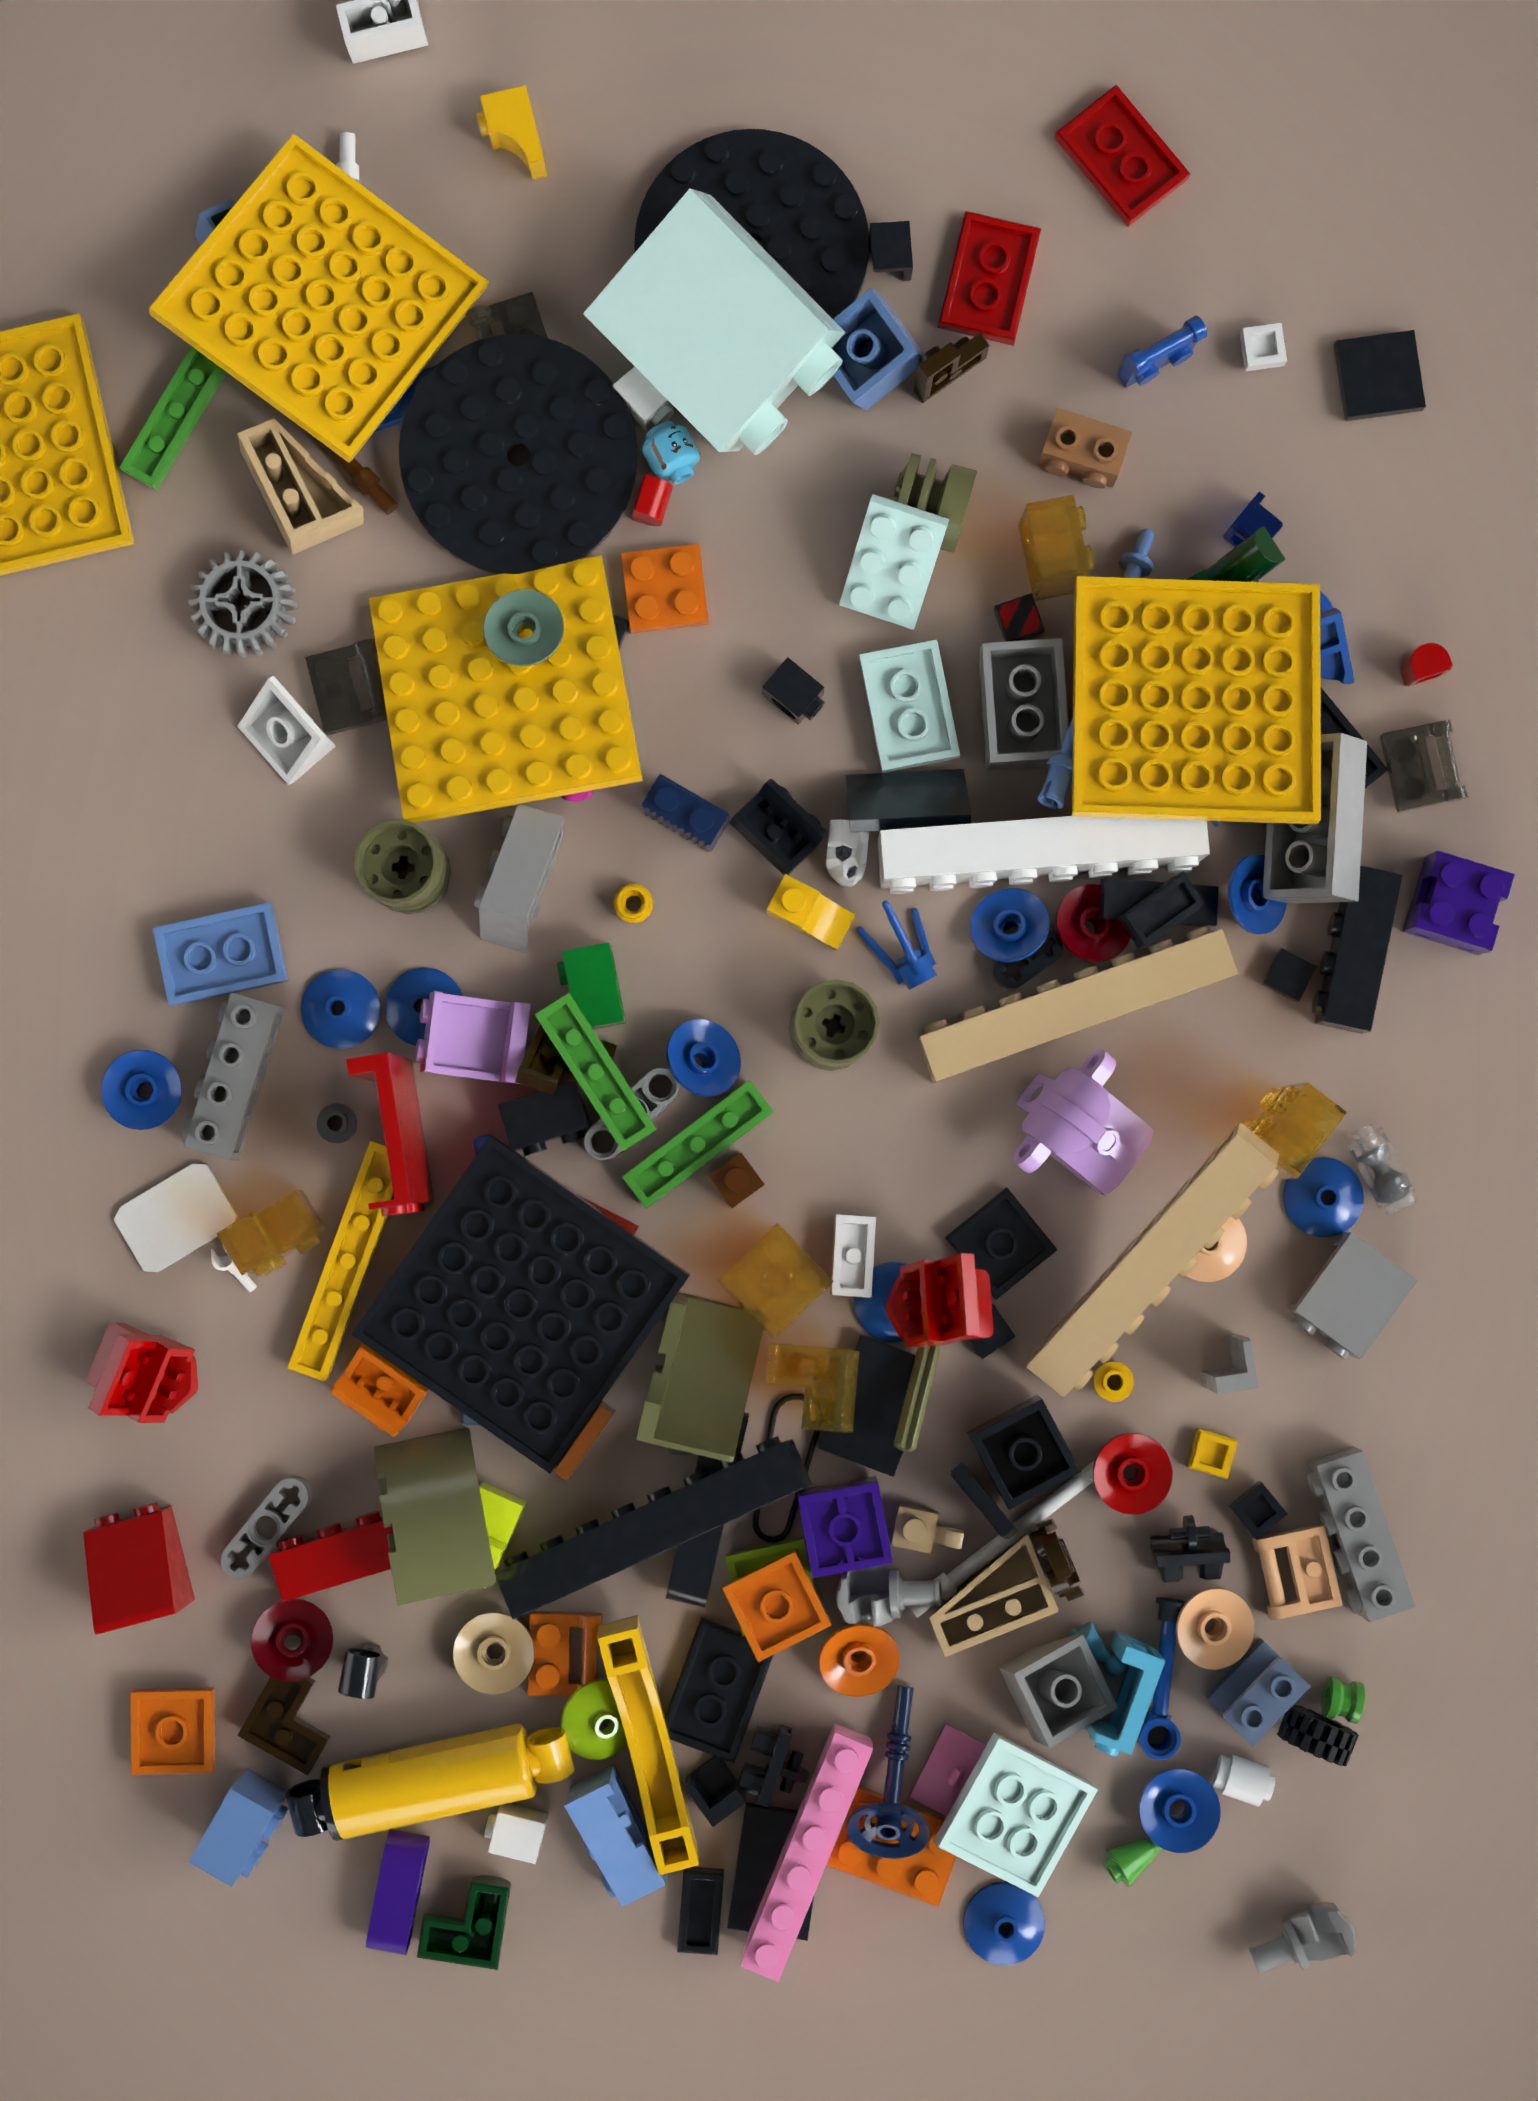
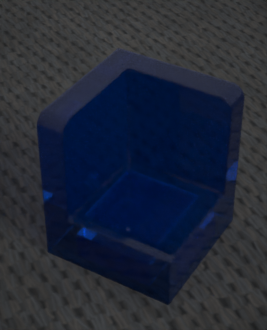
M1260 491L1223 535V538L1234 547L1263 526H1265L1272 538L1283 526V523L1260 504L1265 498V495Z

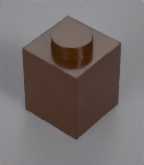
M742 1152L709 1175L731 1208H734L765 1185Z

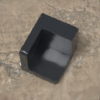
M910 221L870 223L869 253L872 254L874 272L902 271L903 281L911 280L913 260Z
M713 1756L685 1777L684 1788L712 1827L746 1803L745 1790L738 1787V1780L721 1758Z

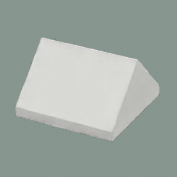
M274 676L268 678L237 726L288 785L294 783L336 747Z

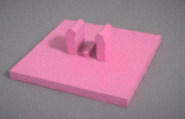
M945 1723L909 1797L947 1816L987 1744Z

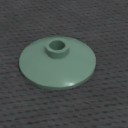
M523 589L509 592L492 604L485 616L483 631L489 649L498 659L514 666H532L545 661L558 649L564 634V621L560 609L550 597L538 591ZM524 629L533 631L532 635L527 638L519 637V633Z

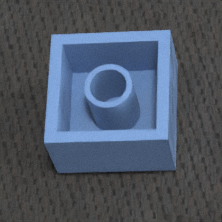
M872 288L868 289L833 319L846 332L832 347L843 360L834 377L852 403L867 411L918 369L919 359L924 353L886 299Z
M247 1769L228 1791L190 1858L189 1863L231 1887L241 1875L248 1878L269 1845L263 1839L267 1842L270 1840L289 1810L288 1807L283 1805L286 1800L285 1793L287 1791L252 1770Z

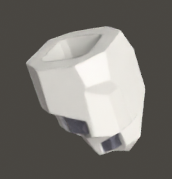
M842 819L830 820L826 867L829 876L840 886L852 887L862 878L866 868L869 832H850L849 820Z

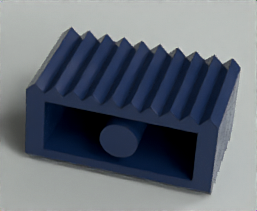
M662 774L657 777L642 803L645 816L651 815L652 820L658 819L659 824L665 823L666 828L671 827L673 832L678 831L679 836L685 835L686 840L692 839L693 844L699 843L700 848L706 847L707 852L714 849L730 821L729 813Z

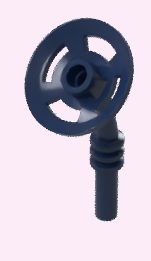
M898 1685L892 1732L887 1733V1738L891 1739V1741L886 1742V1747L889 1748V1751L885 1752V1757L888 1758L883 1802L870 1803L859 1807L850 1815L847 1824V1833L853 1844L862 1851L881 1858L899 1859L915 1855L925 1848L929 1840V1826L924 1817L917 1811L899 1804L904 1761L909 1760V1755L905 1752L910 1750L907 1742L911 1741L908 1729L914 1688L910 1686ZM865 1814V1828L860 1829L858 1821ZM874 1816L877 1817V1822L872 1824L871 1819ZM901 1821H906L907 1826L905 1828L901 1826ZM914 1822H917L919 1826V1831L917 1835L913 1837L911 1834L913 1832ZM877 1835L879 1838L883 1840L890 1841L898 1839L899 1843H883L876 1841L873 1838Z

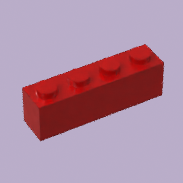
M374 1511L355 1518L357 1525L342 1529L340 1523H335L316 1530L318 1537L303 1541L302 1535H296L279 1541V1549H276L268 1556L282 1602L391 1569L387 1535L393 1534L392 1526L384 1528L383 1519L380 1517L379 1511Z

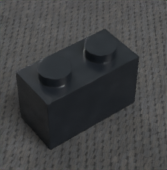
M577 1081L559 1085L554 1095L540 1091L498 1105L510 1146L516 1152L522 1150L524 1157L547 1150L545 1142L561 1138L562 1144H567L585 1138L583 1130L592 1127Z

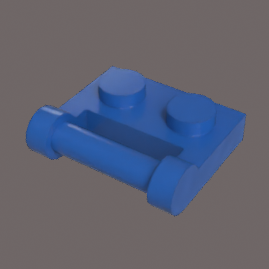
M1195 315L1185 321L1181 329L1142 351L1136 349L1127 354L1118 373V377L1124 387L1127 388L1135 382L1139 386L1144 385L1160 373L1158 369L1169 363L1174 367L1189 359L1193 355L1192 350L1196 343L1207 337V329L1204 322L1199 316Z

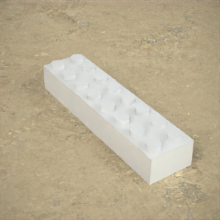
M1062 816L880 830L877 840L881 889L890 888V894L912 893L916 886L929 885L930 891L954 889L953 885L960 882H969V888H985L993 886V882L1000 879H1009V885H1025L1033 883V879L1039 876H1048L1049 882H1064L1073 880V876L1079 873H1088V879H1103L1112 877V873L1118 872V870H1128V876H1143L1152 874V870L1158 869V867H1167L1168 873L1192 871V867L1199 866V862L1210 854L1207 821Z

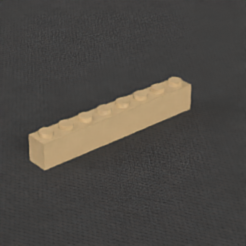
M1205 926L1186 933L1188 941L1173 946L1172 940L1169 939L1148 947L1151 954L1136 959L1134 952L1111 960L1113 968L1098 972L1097 967L1093 966L1074 973L1076 981L1061 986L1059 979L1037 986V995L1023 999L1020 992L998 1000L1000 1008L985 1012L984 1006H980L961 1013L963 1019L961 1022L948 1026L946 1019L924 1026L925 1034L917 1039L933 1083L1238 975L1239 973L1223 929L1211 932L1209 926Z
M1240 1122L1033 1350L1026 1367L1063 1398L1073 1388L1077 1391L1081 1390L1093 1375L1090 1369L1097 1361L1100 1360L1102 1363H1105L1115 1353L1119 1346L1116 1341L1124 1332L1131 1335L1140 1326L1145 1318L1142 1315L1143 1311L1150 1304L1157 1307L1171 1290L1168 1284L1177 1275L1184 1278L1191 1271L1198 1260L1194 1256L1203 1246L1210 1249L1216 1244L1225 1231L1221 1228L1230 1217L1237 1220L1247 1210L1252 1202L1248 1197L1258 1186L1264 1190L1273 1182L1279 1173V1170L1276 1168L1279 1153Z

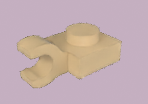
M899 1504L891 1546L931 1554L933 1542L961 1549L964 1530L938 1525V1512Z

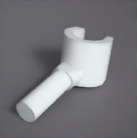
M222 1240V1247L228 1255L224 1257L218 1256L211 1249L212 1265L217 1270H228L249 1293L252 1292L257 1285L236 1261L233 1243L229 1240Z

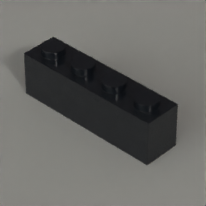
M1360 866L1359 900L1356 902H1340L1338 912L1332 913L1328 925V935L1333 936L1330 952H1324L1320 964V974L1325 975L1322 990L1316 991L1312 1003V1013L1317 1014L1315 1024L1360 1034L1371 1032L1403 877L1402 874Z

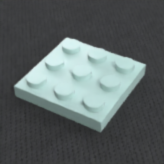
M993 1733L933 1841L939 1848L1039 1897L1098 1789L1081 1777Z

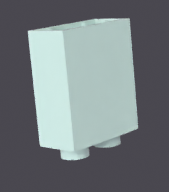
M691 188L583 313L718 452L739 451L745 445L754 455L761 453L786 427L788 420L777 408L799 385L808 396H811L835 374L843 362L832 347L846 332L711 195Z

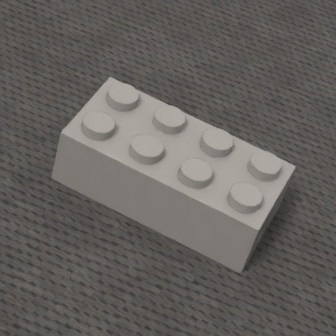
M1343 733L1321 735V821L1318 824L1267 823L1262 898L1287 904L1356 902L1359 900L1367 741Z

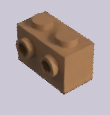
M1056 408L1038 464L1045 466L1046 471L1057 476L1071 474L1083 478L1085 484L1094 488H1105V486L1113 488L1119 475L1132 431Z

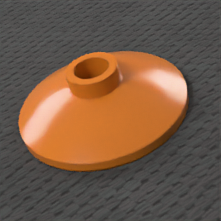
M866 1623L851 1624L835 1631L825 1641L819 1655V1667L824 1681L834 1691L850 1697H864L881 1691L894 1679L900 1665L899 1649L893 1637L884 1629L873 1627L872 1624ZM864 1651L861 1655H852L854 1652Z

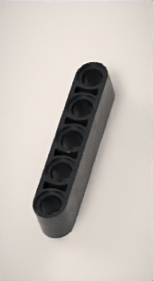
M744 1412L735 1455L741 1453L749 1413ZM698 1455L695 1473L705 1469L708 1476L722 1470L719 1464L722 1460ZM724 1525L677 1546L666 1599L705 1608Z

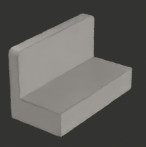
M1238 1334L1227 1335L1232 1366L1201 1371L1203 1387L1217 1394L1258 1388L1250 1338Z

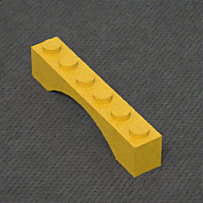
M635 1615L598 1625L597 1640L627 1739L658 1874L660 1876L699 1865L698 1845L639 1617Z

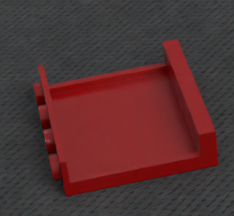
M389 1052L346 1059L348 1076L376 1082L394 1194L393 1200L369 1203V1210L381 1209L382 1217L425 1211L424 1203L434 1202L413 1061Z

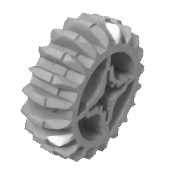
M239 550L237 560H234L229 552H224L223 564L219 565L214 559L209 560V565L213 569L209 574L204 570H198V576L204 582L202 585H191L190 589L199 597L188 600V605L192 609L198 610L190 616V619L195 625H201L197 631L198 635L203 639L209 637L208 645L213 649L222 646V652L226 656H231L237 648L238 655L241 658H247L250 647L257 656H262V644L266 643L271 649H276L277 643L273 640L276 634L282 638H288V632L282 627L283 623L295 624V618L286 612L298 607V603L294 599L288 598L296 592L295 587L292 584L286 583L289 576L285 570L277 571L278 564L273 559H269L264 563V557L259 552H255L250 560L245 550ZM250 576L258 577L268 582L273 597H265L263 594L254 593L253 585L250 583ZM233 579L231 588L225 593L218 594L221 588ZM246 596L250 604L249 606L244 605L246 609L240 612L236 604L238 602L242 603L241 599ZM214 611H221L224 615H232L233 623L236 625V633L221 629L216 622ZM268 615L259 627L253 629L254 622L258 617Z

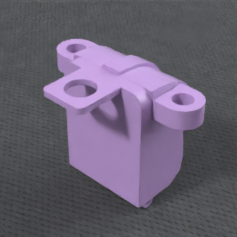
M1098 1049L1088 1056L1078 1070L1073 1067L1065 1069L1056 1080L1042 1074H1038L1016 1102L1019 1108L1029 1113L1022 1123V1131L1027 1136L1013 1156V1162L1026 1173H1032L1051 1155L1098 1194L1107 1196L1121 1184L1149 1147L1154 1130L1103 1087L1116 1067V1060L1103 1049ZM1043 1086L1040 1095L1035 1100L1029 1102L1034 1091Z

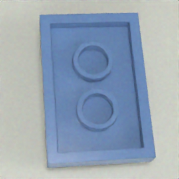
M270 902L153 927L169 1006H178L228 995L231 992L237 993L289 981L274 907Z

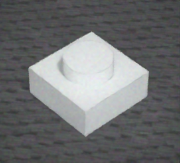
M1282 323L1242 328L1239 334L1245 371L1282 367L1286 364L1287 356Z

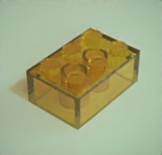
M1304 1082L1281 1086L1278 1090L1275 1087L1271 1089L1260 1104V1107L1264 1109L1255 1121L1248 1120L1245 1126L1279 1153L1276 1167L1279 1173L1275 1179H1298L1347 1114V1111L1311 1084Z

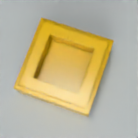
M1197 1428L1186 1466L1197 1471L1228 1479L1238 1440Z

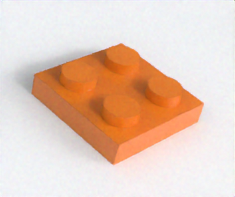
M699 543L621 553L631 634L709 625Z
M795 1549L722 1585L729 1604L758 1662L832 1626Z
M215 1687L134 1689L130 1692L131 1775L213 1773L216 1770Z

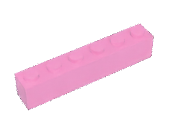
M833 1723L742 1947L740 1967L779 1983L872 1754L873 1744L870 1737Z

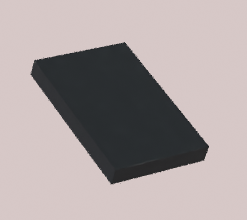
M964 769L845 775L850 832L971 823V809Z
M860 1334L818 1449L894 1477L903 1451L894 1447V1440L916 1355Z
M700 1618L664 1717L670 1740L735 1763L773 1655L758 1662L746 1636L742 1637L741 1632Z
M745 1803L727 1923L728 1929L749 1932L798 1810ZM814 1897L797 1936L799 1940L808 1941Z

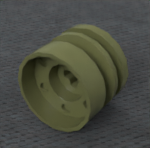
M911 453L909 462L899 474L892 500L950 519L940 549L954 553L977 471L952 464L944 480L936 479L937 460L931 458L926 476L917 473L921 455Z
M399 819L381 822L369 829L357 845L354 856L356 878L364 891L390 910L404 914L424 912L436 905L446 893L451 878L449 858L442 846L415 823ZM409 863L415 869L414 872H408L406 878H404L400 874V870L407 869Z
M837 979L821 982L806 992L792 1013L789 1026L792 1046L800 1058L814 1068L828 1071L847 1068L863 1057L877 1039L880 1023L877 1006L865 990L852 982ZM831 1019L837 1020V1028L842 1030L841 1033L836 1032L833 1037L826 1035L827 1028L822 1025V1023H828Z

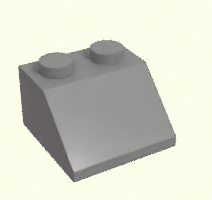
M1083 1634L1073 1635L1033 1647L998 1667L1032 1739L1048 1748L1118 1709Z

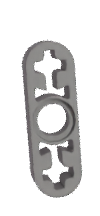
M290 1476L280 1481L227 1545L221 1555V1566L228 1576L241 1579L252 1574L309 1505L312 1491L305 1479L298 1476ZM294 1486L299 1488L300 1491L297 1497L301 1500L300 1504L294 1501L282 1513L277 1509L269 1507L271 1502L276 1508L284 1501L287 1496L283 1491L284 1487L286 1489H291ZM283 1514L289 1516V1519H288L287 1521H286L285 1517L283 1516ZM269 1516L275 1520L277 1532L274 1537L263 1538L257 1533L256 1522L259 1517ZM247 1534L250 1540L244 1539V1535ZM250 1542L264 1548L262 1553L258 1547H255L246 1558V1561L250 1564L249 1567L247 1565H242L239 1568L234 1566L233 1563L236 1557L232 1554L233 1551L236 1553L241 1552Z

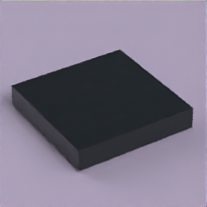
M1414 330L1336 340L1333 346L1345 421L1424 410L1426 404Z
M1007 1187L944 1237L957 1254H974L975 1269L985 1270L989 1274L991 1296L995 1300L1058 1250Z
M960 1463L950 1471L952 1478L1002 1538L1009 1540L1019 1531L963 1463Z

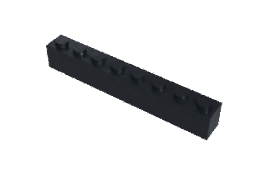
M778 1436L756 1445L758 1453L747 1459H744L742 1453L736 1454L733 1462H719L722 1470L708 1476L704 1469L684 1478L685 1487L671 1492L670 1487L666 1486L647 1495L649 1503L636 1509L632 1502L611 1511L613 1520L600 1525L598 1519H594L576 1527L575 1530L578 1535L564 1542L562 1535H559L539 1544L542 1550L541 1553L529 1558L527 1552L524 1551L504 1560L506 1569L495 1573L512 1619L539 1609L813 1485L793 1439L781 1443Z

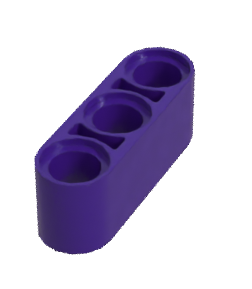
M389 1829L371 1912L366 1948L407 1955L426 1866L430 1836Z

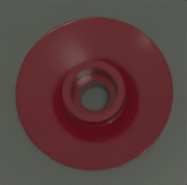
M1086 884L1074 888L1061 900L1056 912V929L1061 942L1071 954L1088 962H1105L1122 953L1129 944L1131 937L1119 920L1099 919L1100 885ZM1085 921H1090L1094 925V933L1087 931L1084 926Z
M301 1599L280 1601L267 1608L257 1619L251 1635V1650L259 1668L273 1679L283 1682L302 1681L316 1674L326 1664L333 1648V1630L328 1617L319 1607ZM291 1635L298 1636L301 1640L299 1647L294 1650H290L285 1646V1640Z

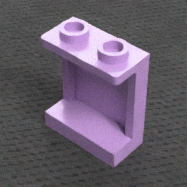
M438 991L430 992L429 999L422 1000L420 1010V1023H426L424 1039H418L415 1048V1063H421L420 1072L519 1084L515 1081L518 1069L525 1055L531 1004L458 996Z

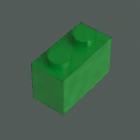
M607 942L562 951L563 961L557 962L561 986L568 985L569 993L593 1030L626 1024L611 944Z

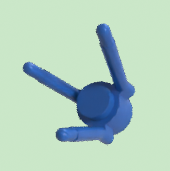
M885 900L882 902L887 918L906 956L898 959L900 968L863 927L858 926L856 928V933L890 970L897 984L905 982L910 990L937 975L932 967L937 963L930 952L917 908L911 909V916L921 952L919 949L913 950L889 901Z

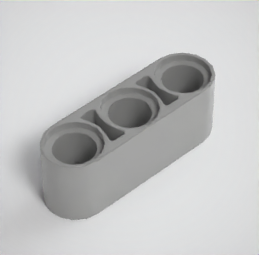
M656 1068L649 1071L631 1089L653 1121L675 1100L680 1086L671 1071L665 1068ZM660 1075L667 1076L672 1081L671 1092L663 1098L653 1096L650 1091L651 1081ZM601 1118L585 1134L584 1145L588 1154L593 1158L609 1160L617 1156L622 1150L615 1139L614 1146L608 1153L600 1154L594 1149V1136L600 1131L610 1132Z

